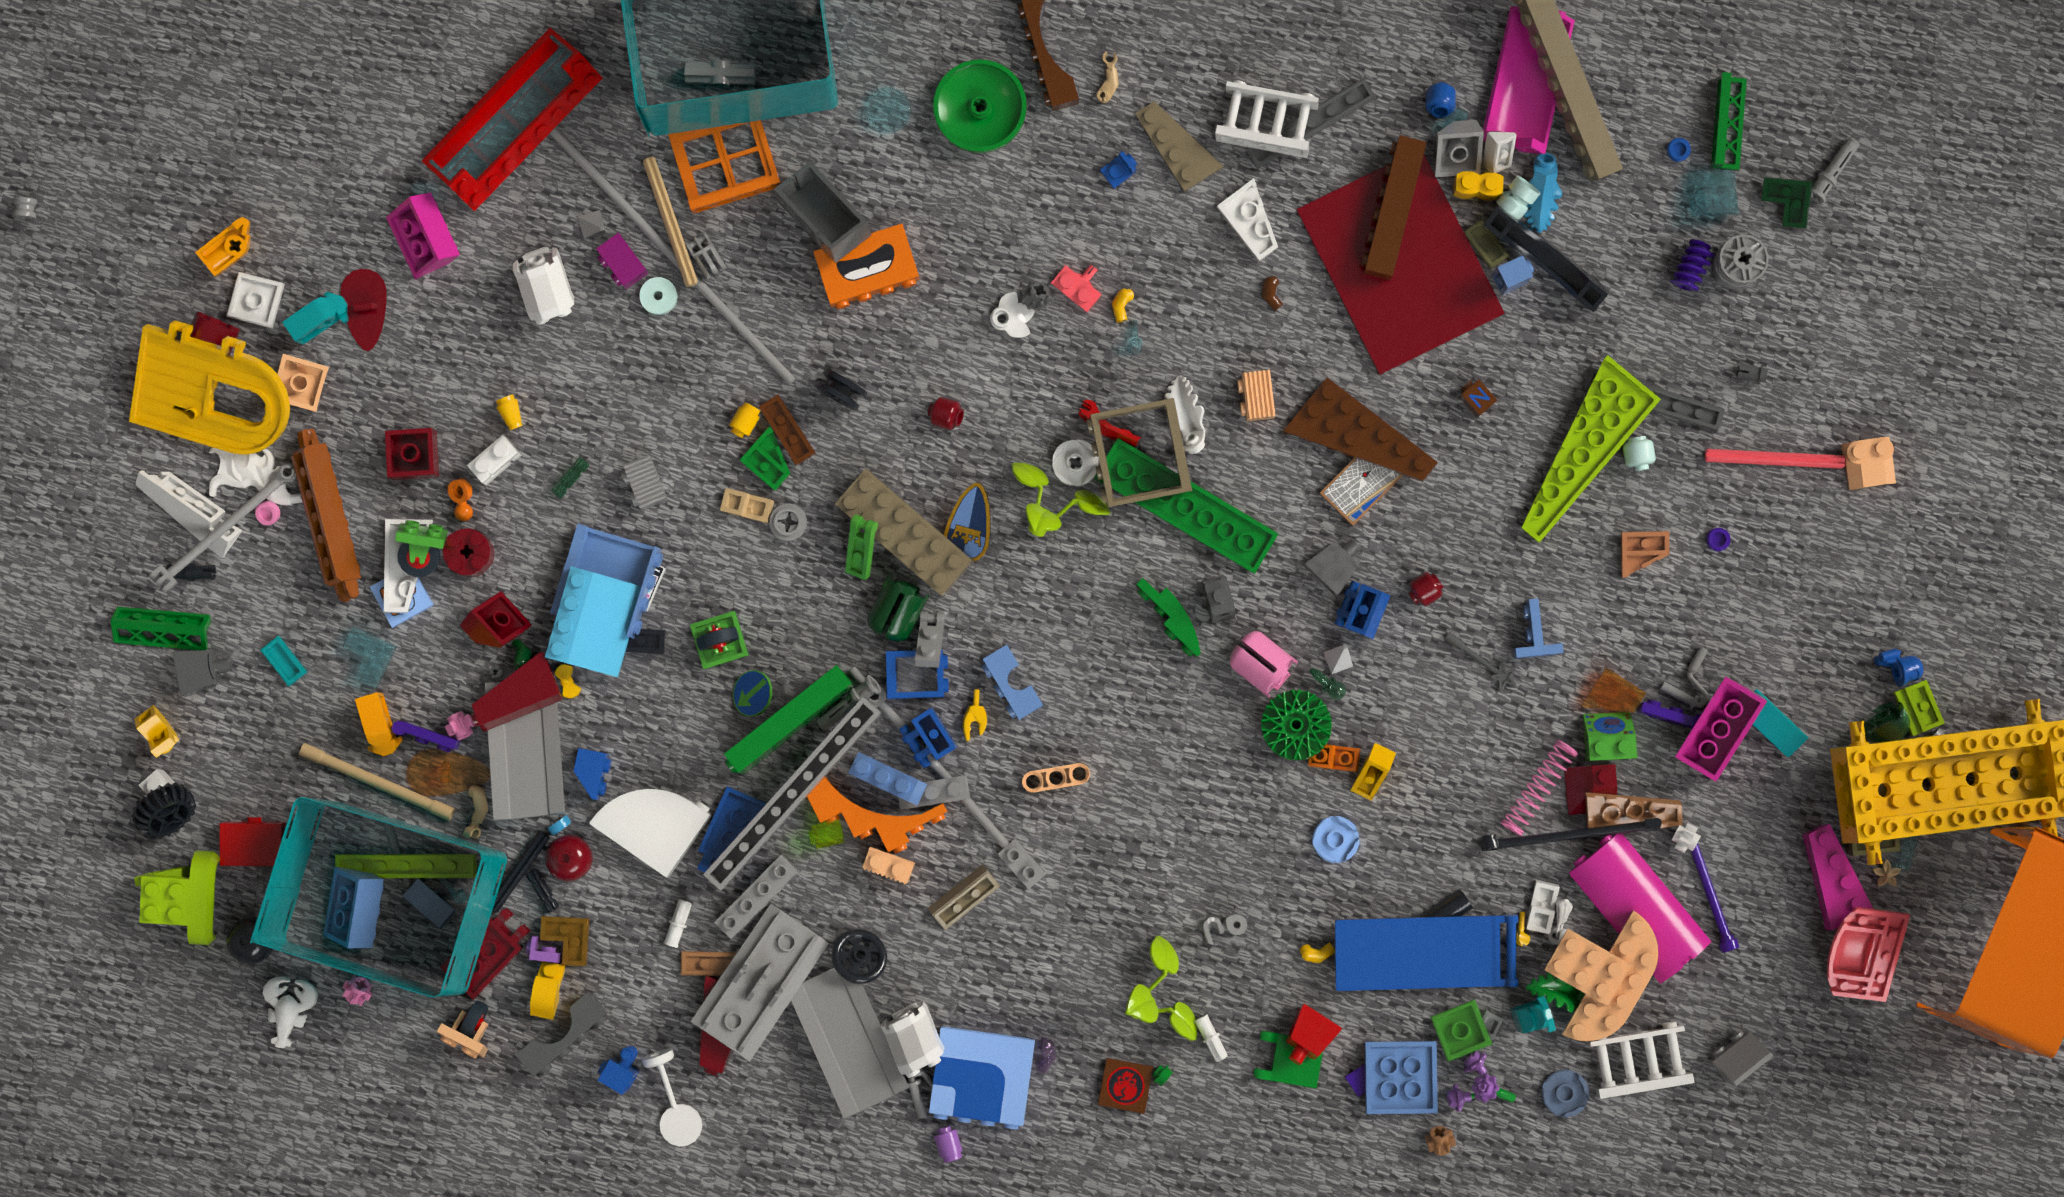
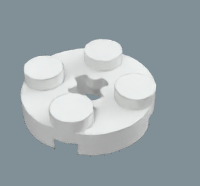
M1077 439L1063 442L1057 447L1053 455L1052 467L1056 477L1062 483L1079 487L1089 483L1097 473L1096 466H1098L1099 459L1098 456H1093L1091 444ZM1079 457L1082 466L1072 469L1069 460Z

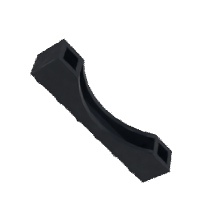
M1500 206L1495 209L1484 223V227L1540 266L1592 312L1598 308L1609 294L1610 290L1523 221L1514 218Z

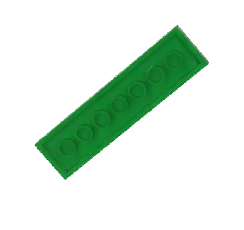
M1117 438L1106 457L1112 490L1122 496L1180 485L1178 473ZM1096 473L1094 479L1103 484V480H1098ZM1191 482L1192 491L1133 502L1252 574L1256 573L1278 536L1277 532Z

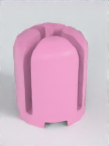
M1253 631L1246 634L1240 640L1242 645L1273 669L1275 673L1271 672L1238 645L1235 646L1231 653L1230 665L1233 670L1270 698L1269 692L1273 688L1278 690L1291 675L1288 669L1292 663L1297 665L1298 661L1263 633Z

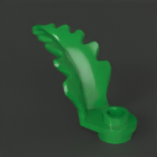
M1549 972L1546 974L1547 979L1543 975H1539L1538 981L1532 979L1531 983L1526 985V990L1531 991V995L1537 994V997L1546 996L1547 1003H1551L1555 999L1556 1006L1559 1008L1566 1003L1569 1012H1573L1578 1007L1585 994L1557 977L1554 978Z

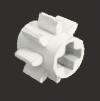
M1687 823L1686 827L1679 825L1672 838V841L1677 843L1675 849L1683 853L1687 849L1693 851L1701 837L1696 834L1698 828Z

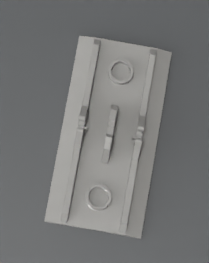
M501 682L485 683V694ZM557 702L488 730L493 820H514L565 813Z
M770 904L690 1022L750 1062L829 943L782 910Z
M848 960L843 962L847 970L853 967ZM835 968L802 983L791 1002L844 1119L909 1088L904 1075H901L896 1066L886 1036L881 1029V1024L862 984L851 983L843 979L836 972Z

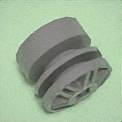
M1745 234L1734 236L1716 251L1712 261L1714 276L1720 284L1727 288L1737 290L1746 288L1764 274L1768 267V252L1764 244L1754 236ZM1740 257L1746 258L1747 261L1745 263H1740L1738 259Z

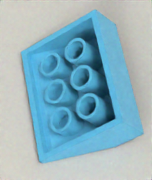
M571 566L545 657L618 677L629 641L627 632L642 586Z

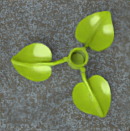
M1013 463L1010 465L1014 476L1019 482L1029 487H1037L1038 489L1036 504L1030 503L1025 508L1026 517L1029 522L1028 530L1036 536L1043 537L1047 531L1058 530L1061 527L1059 517L1074 504H1078L1082 511L1089 514L1110 515L1111 513L1106 503H1103L1099 496L1087 490H1078L1074 494L1076 499H1072L1055 515L1040 506L1043 486L1049 483L1046 474L1041 469L1027 463Z
M1156 935L1150 944L1149 952L1153 964L1159 970H1162V974L1148 988L1145 985L1139 984L1132 989L1125 1014L1145 1023H1154L1158 1018V1013L1168 1012L1171 1014L1169 1021L1172 1028L1182 1037L1194 1041L1197 1038V1025L1194 1022L1196 1020L1189 1006L1182 1002H1177L1173 1008L1158 1009L1155 999L1151 995V991L1167 976V973L1175 974L1179 968L1178 956L1173 946L1161 936Z

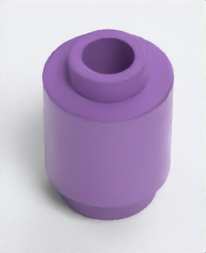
M950 1126L937 1129L938 1134L934 1135V1140L939 1156L943 1158L944 1163L962 1158L961 1151L963 1150L957 1130L951 1129Z

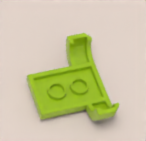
M196 850L194 852L190 867V877L143 874L141 876L139 923L187 926L189 944H211L216 939V935L213 933L215 877L217 865L220 861V857L215 851Z

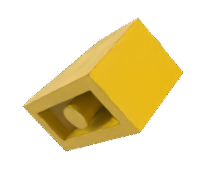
M1374 743L1350 791L1372 801L1390 771L1396 753Z

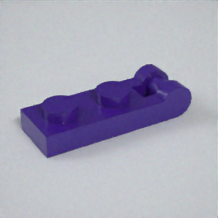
M1647 699V702L1640 703L1637 711L1638 713L1689 729L1694 727L1701 714L1693 717L1683 714L1684 710L1670 706L1669 709L1660 707V702Z
M396 721L392 725V731L395 734L403 736L407 734L416 736L415 741L428 745L429 741L437 743V748L446 752H450L451 749L458 750L461 742L403 721Z

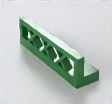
M1722 72L1718 77L1711 168L1739 171L1747 78L1732 77V73ZM1731 83L1741 84L1740 94L1735 98L1730 95ZM1732 103L1739 110L1738 116L1733 121L1728 117L1729 105ZM1729 126L1737 133V137L1732 143L1726 140L1727 128ZM1735 143H1736V149H1734V148L1732 147V145L1735 144ZM1727 149L1735 155L1734 164H1724L1725 151Z
M117 606L110 620L113 643L200 651L208 649L207 630L211 622L210 615ZM119 629H126L132 635L122 636L119 634ZM150 631L155 637L147 638L141 632ZM173 633L178 639L170 640L165 634ZM188 636H200L201 642H193Z

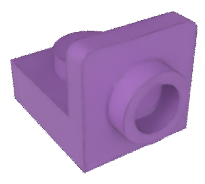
M532 936V939L528 940L526 954L530 955L529 960L561 962L562 953H557L554 947L542 946L541 951H538L540 936Z

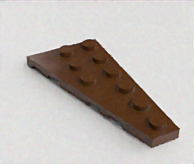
M1328 377L1283 431L1285 434L1293 435L1344 455L1373 463V465L1393 470L1398 474L1424 482L1438 464L1436 460Z

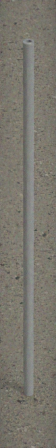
M555 127L550 132V135L679 269L673 249ZM695 273L698 281L694 286L789 385L793 383L796 378Z

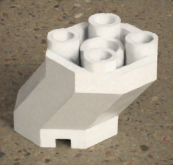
M543 247L528 252L522 256L524 261L520 264L518 260L513 263V272L530 320H535L536 324L541 325L553 317H564L572 312L570 307L574 305V296L557 248H552V251H549L548 247Z
M924 1000L920 1001L919 1006L915 1002L892 1014V1021L888 1022L885 1019L882 1022L881 1029L886 1036L894 1061L901 1075L906 1074L907 1078H911L918 1074L922 1067L926 1065L932 1067L941 1061L940 1056L944 1053L945 1047L939 1038Z

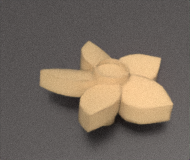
M1887 859L1883 863V869H1872L1876 875L1880 876L1877 880L1878 887L1885 885L1887 882L1890 885L1896 886L1897 881L1893 876L1899 874L1901 869L1891 868V864Z

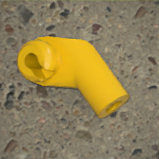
M1123 288L1119 290L1112 301L1116 323L1128 320L1124 307L1134 298V293L1131 289Z
M1329 942L1319 950L1311 948L1309 944L1301 946L1299 952L1305 961L1321 963L1333 955L1335 949Z

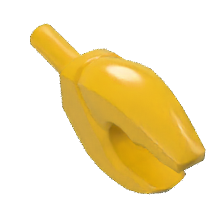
M974 689L973 706H968L963 717L962 728L966 741H970V725L973 721L979 723L980 736L984 733L987 726L984 706H979L980 690Z

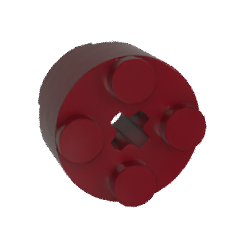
M197 311L191 322L193 331L190 337L222 346V339L227 336L237 339L240 329ZM230 347V350H229V353H228L229 356H230V354H231V352H232L233 347Z
M470 528L459 529L450 534L445 541L443 547L445 563L457 574L465 577L480 576L489 569L494 561L495 552L493 544L484 534ZM468 548L474 551L473 554L469 555V558L464 555Z

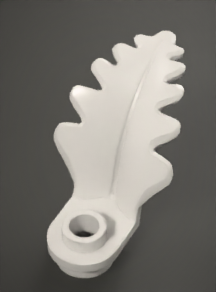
M1180 375L1171 382L1172 386H1168L1167 390L1171 393H1166L1164 397L1166 399L1174 398L1180 431L1183 435L1184 450L1190 454H1196L1205 446L1206 430L1202 424L1204 408L1202 406H1195L1198 396L1197 394L1190 395L1193 387L1192 385L1188 386L1189 380Z

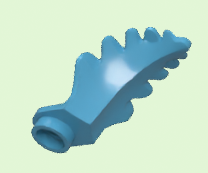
M1550 153L1539 154L1534 160V175L1529 183L1541 194L1533 204L1527 205L1530 210L1524 214L1525 218L1530 217L1527 220V224H1532L1531 228L1535 229L1538 233L1547 230V226H1551L1549 220L1553 221L1555 218L1550 211H1556L1559 208L1554 199H1560L1563 194L1556 181L1558 174L1556 158Z

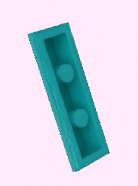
M1758 689L1754 690L1753 692L1765 698L1767 702L1752 725L1786 757H1790L1809 737Z

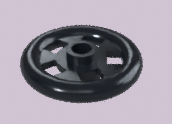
M854 929L843 933L837 938L832 947L831 958L836 972L843 979L855 984H866L876 980L885 970L887 951L878 936L867 930ZM860 939L870 942L869 947L860 945ZM847 942L853 945L849 952L842 949ZM856 953H862L864 958H857ZM871 953L878 954L877 962H871ZM845 959H848L849 963L853 966L848 970L842 963ZM867 966L869 973L860 975L858 968Z

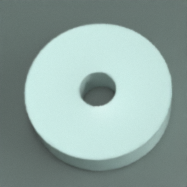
M651 278L641 287L640 302L651 314H667L677 303L678 295L676 288L665 278ZM661 292L663 294L662 299L656 300L654 298L655 294Z

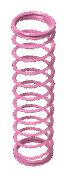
M1556 740L1557 742L1553 744L1554 749L1559 754L1554 752H1548V756L1554 762L1549 760H1543V764L1549 770L1542 767L1537 768L1538 772L1544 778L1537 775H1532V779L1539 786L1533 783H1527V787L1534 794L1528 791H1521L1524 798L1528 801H1525L1520 798L1516 799L1518 805L1523 809L1518 808L1516 806H1511V810L1518 817L1511 814H1505V817L1508 821H1506L1505 819H1502L1501 824L1504 827H1506L1511 832L1520 837L1522 836L1524 831L1516 824H1514L1508 816L1515 818L1526 825H1529V823L1521 816H1519L1514 809H1517L1533 818L1535 816L1526 808H1524L1519 801H1522L1540 810V808L1531 800H1529L1524 793H1527L1541 800L1542 802H1545V800L1536 792H1534V790L1529 785L1534 786L1546 792L1547 794H1551V792H1549L1546 788L1540 785L1534 777L1539 778L1551 784L1554 787L1556 786V784H1554L1551 780L1545 777V775L1539 769L1544 770L1554 775L1555 777L1561 779V776H1559L1556 772L1550 769V767L1545 762L1551 763L1564 771H1567V769L1564 768L1557 761H1555V759L1550 754L1558 756L1564 759L1565 761L1572 763V761L1569 760L1563 754H1561V752L1555 746L1564 750L1566 753L1573 757H1577L1576 755H1578V753L1572 747H1570L1569 745L1560 740Z

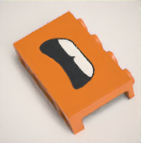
M903 224L871 233L872 235L836 263L822 249L813 251L831 308L836 306V309H843L850 306L849 302L851 301L865 302L872 299L871 295L877 293L887 295L894 292L896 287L903 286V288H909L916 285V281L920 280Z

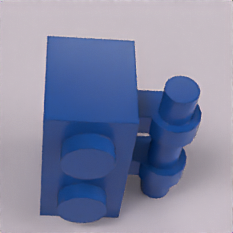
M1351 581L1349 588H1346L1343 594L1345 598L1342 606L1337 609L1336 615L1338 616L1334 624L1340 627L1344 626V628L1374 639L1390 595L1364 584L1360 586V583Z
M934 708L928 709L911 720L916 728L912 732L907 724L899 728L903 736V742L905 744L908 743L914 753L915 761H919L923 769L931 765L927 758L929 754L932 753L934 758L939 760L958 748ZM919 735H921L927 745L923 750L915 739Z
M628 1046L621 1050V1059L614 1057L604 1061L597 1072L600 1074L598 1081L621 1095L628 1092L640 1072L632 1066L638 1055L637 1048L635 1046Z

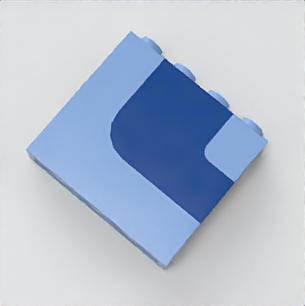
M941 1026L939 1038L945 1049L944 1053L940 1056L941 1061L935 1065L929 1113H933V1117L937 1119L947 1120L948 1116L957 1117V1121L971 1123V1119L981 1120L980 1124L995 1126V1122L1004 1123V1128L1018 1129V1126H1023L1035 1039Z

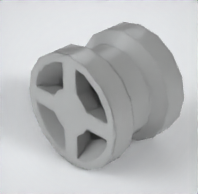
M28 197L13 198L15 210L12 212V217L17 219H36L37 214L34 212V209L37 205V199Z

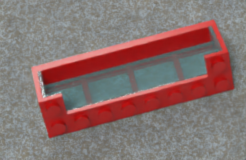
M549 28L422 159V162L475 211L603 77L576 48Z

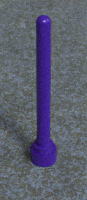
M1697 843L1691 854L1721 936L1719 939L1721 953H1725L1740 946L1737 938L1734 939L1733 934L1730 935Z

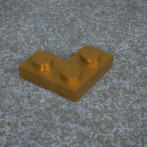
M541 916L540 940L563 941L562 965L587 966L590 918Z

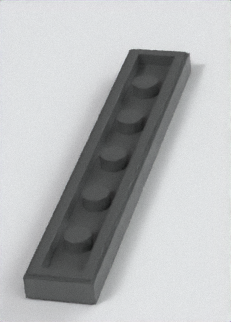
M1365 78L1318 105V110L1311 109L1309 111L1304 134L1305 141L1376 99ZM1298 118L1282 127V137L1292 138L1295 136ZM1250 147L1245 149L1257 170L1283 155L1282 153Z
M1589 368L1583 388L1584 391L1588 392L1598 369ZM1643 384L1661 399L1651 412L1718 432L1725 409Z

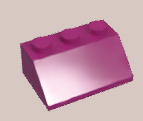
M431 192L408 197L386 217L414 279H418L451 263L460 255Z

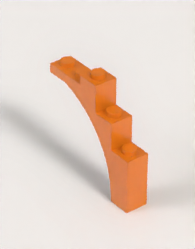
M826 776L807 796L820 823L826 821L827 825L839 820L840 817L838 815L842 813L854 838L860 836L862 840L874 834L872 829L876 828L887 851H894L895 854L907 849L906 844L910 842L906 834L910 831L914 835L924 829L923 824L929 821L935 824L945 819L944 814L948 812L944 803L923 814L912 816H891L872 812L858 806L843 796Z

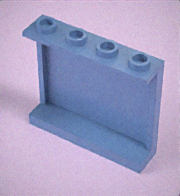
M577 524L550 614L557 616L571 566L639 585L642 587L627 632V637L634 639L635 634L639 635L642 628V621L640 619L642 613L647 611L649 605L648 591L649 589L653 590L656 583V576L653 575L655 568L660 567L662 563V549Z

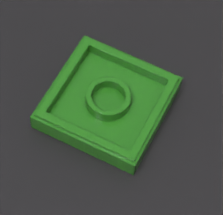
M1471 1000L1430 1017L1448 1062L1493 1045L1476 1000Z

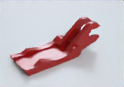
M1088 399L1083 401L1084 404L1082 406L1089 411L1079 408L1080 412H1078L1079 417L1086 423V420L1091 419L1090 414L1100 413L1095 402ZM1106 419L1099 420L1101 435L1114 441L1119 438L1134 448L1139 444L1138 442L1141 437L1133 435L1129 430L1111 425Z

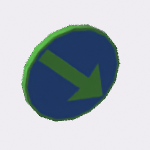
M758 670L747 671L735 683L733 689L735 707L741 714L748 717L758 716L765 712L772 699L770 679L765 673Z

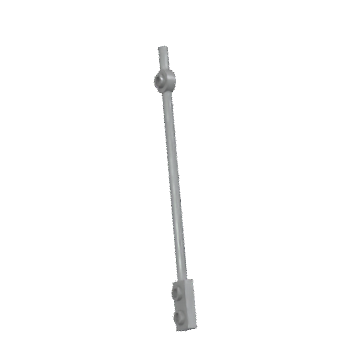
M856 667L848 672L859 685L865 681V677ZM880 686L879 698L877 700L869 698L868 700L876 708L879 707L899 730V728L906 724L886 702V691ZM916 737L915 739L921 746L922 750L925 749L926 747L924 746V744ZM932 754L927 756L931 762L929 766L941 779L952 778ZM971 798L960 800L1003 849L998 855L1028 890L1046 875L1016 839L1011 843L1008 842Z

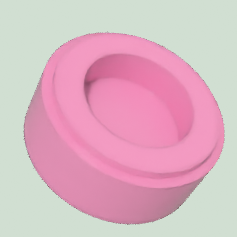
M264 501L256 507V519L263 525H272L280 518V509L274 502Z

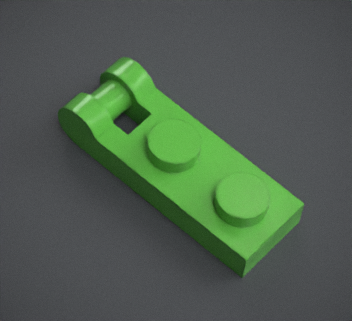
M858 514L853 516L850 523L845 572L866 580L870 577L874 537L878 523L873 520L866 521L863 516Z

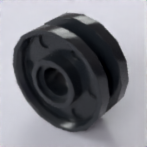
M825 368L822 373L830 381L828 384L817 381L815 388L834 401L857 411L860 406L852 399L853 396L865 398L867 392L851 380L833 370Z

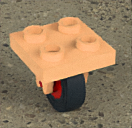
M477 1000L469 1011H461L452 1028L441 1023L437 1030L441 1035L440 1040L453 1048L456 1045L461 1046V1051L476 1059L478 1055L484 1058L488 1049L479 1042L488 1027V1023L484 1022L488 1005Z

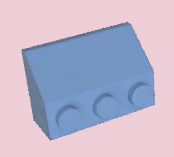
M334 867L323 936L346 948H372L376 937L375 929L377 917L380 913L379 905L384 889V879L368 872Z

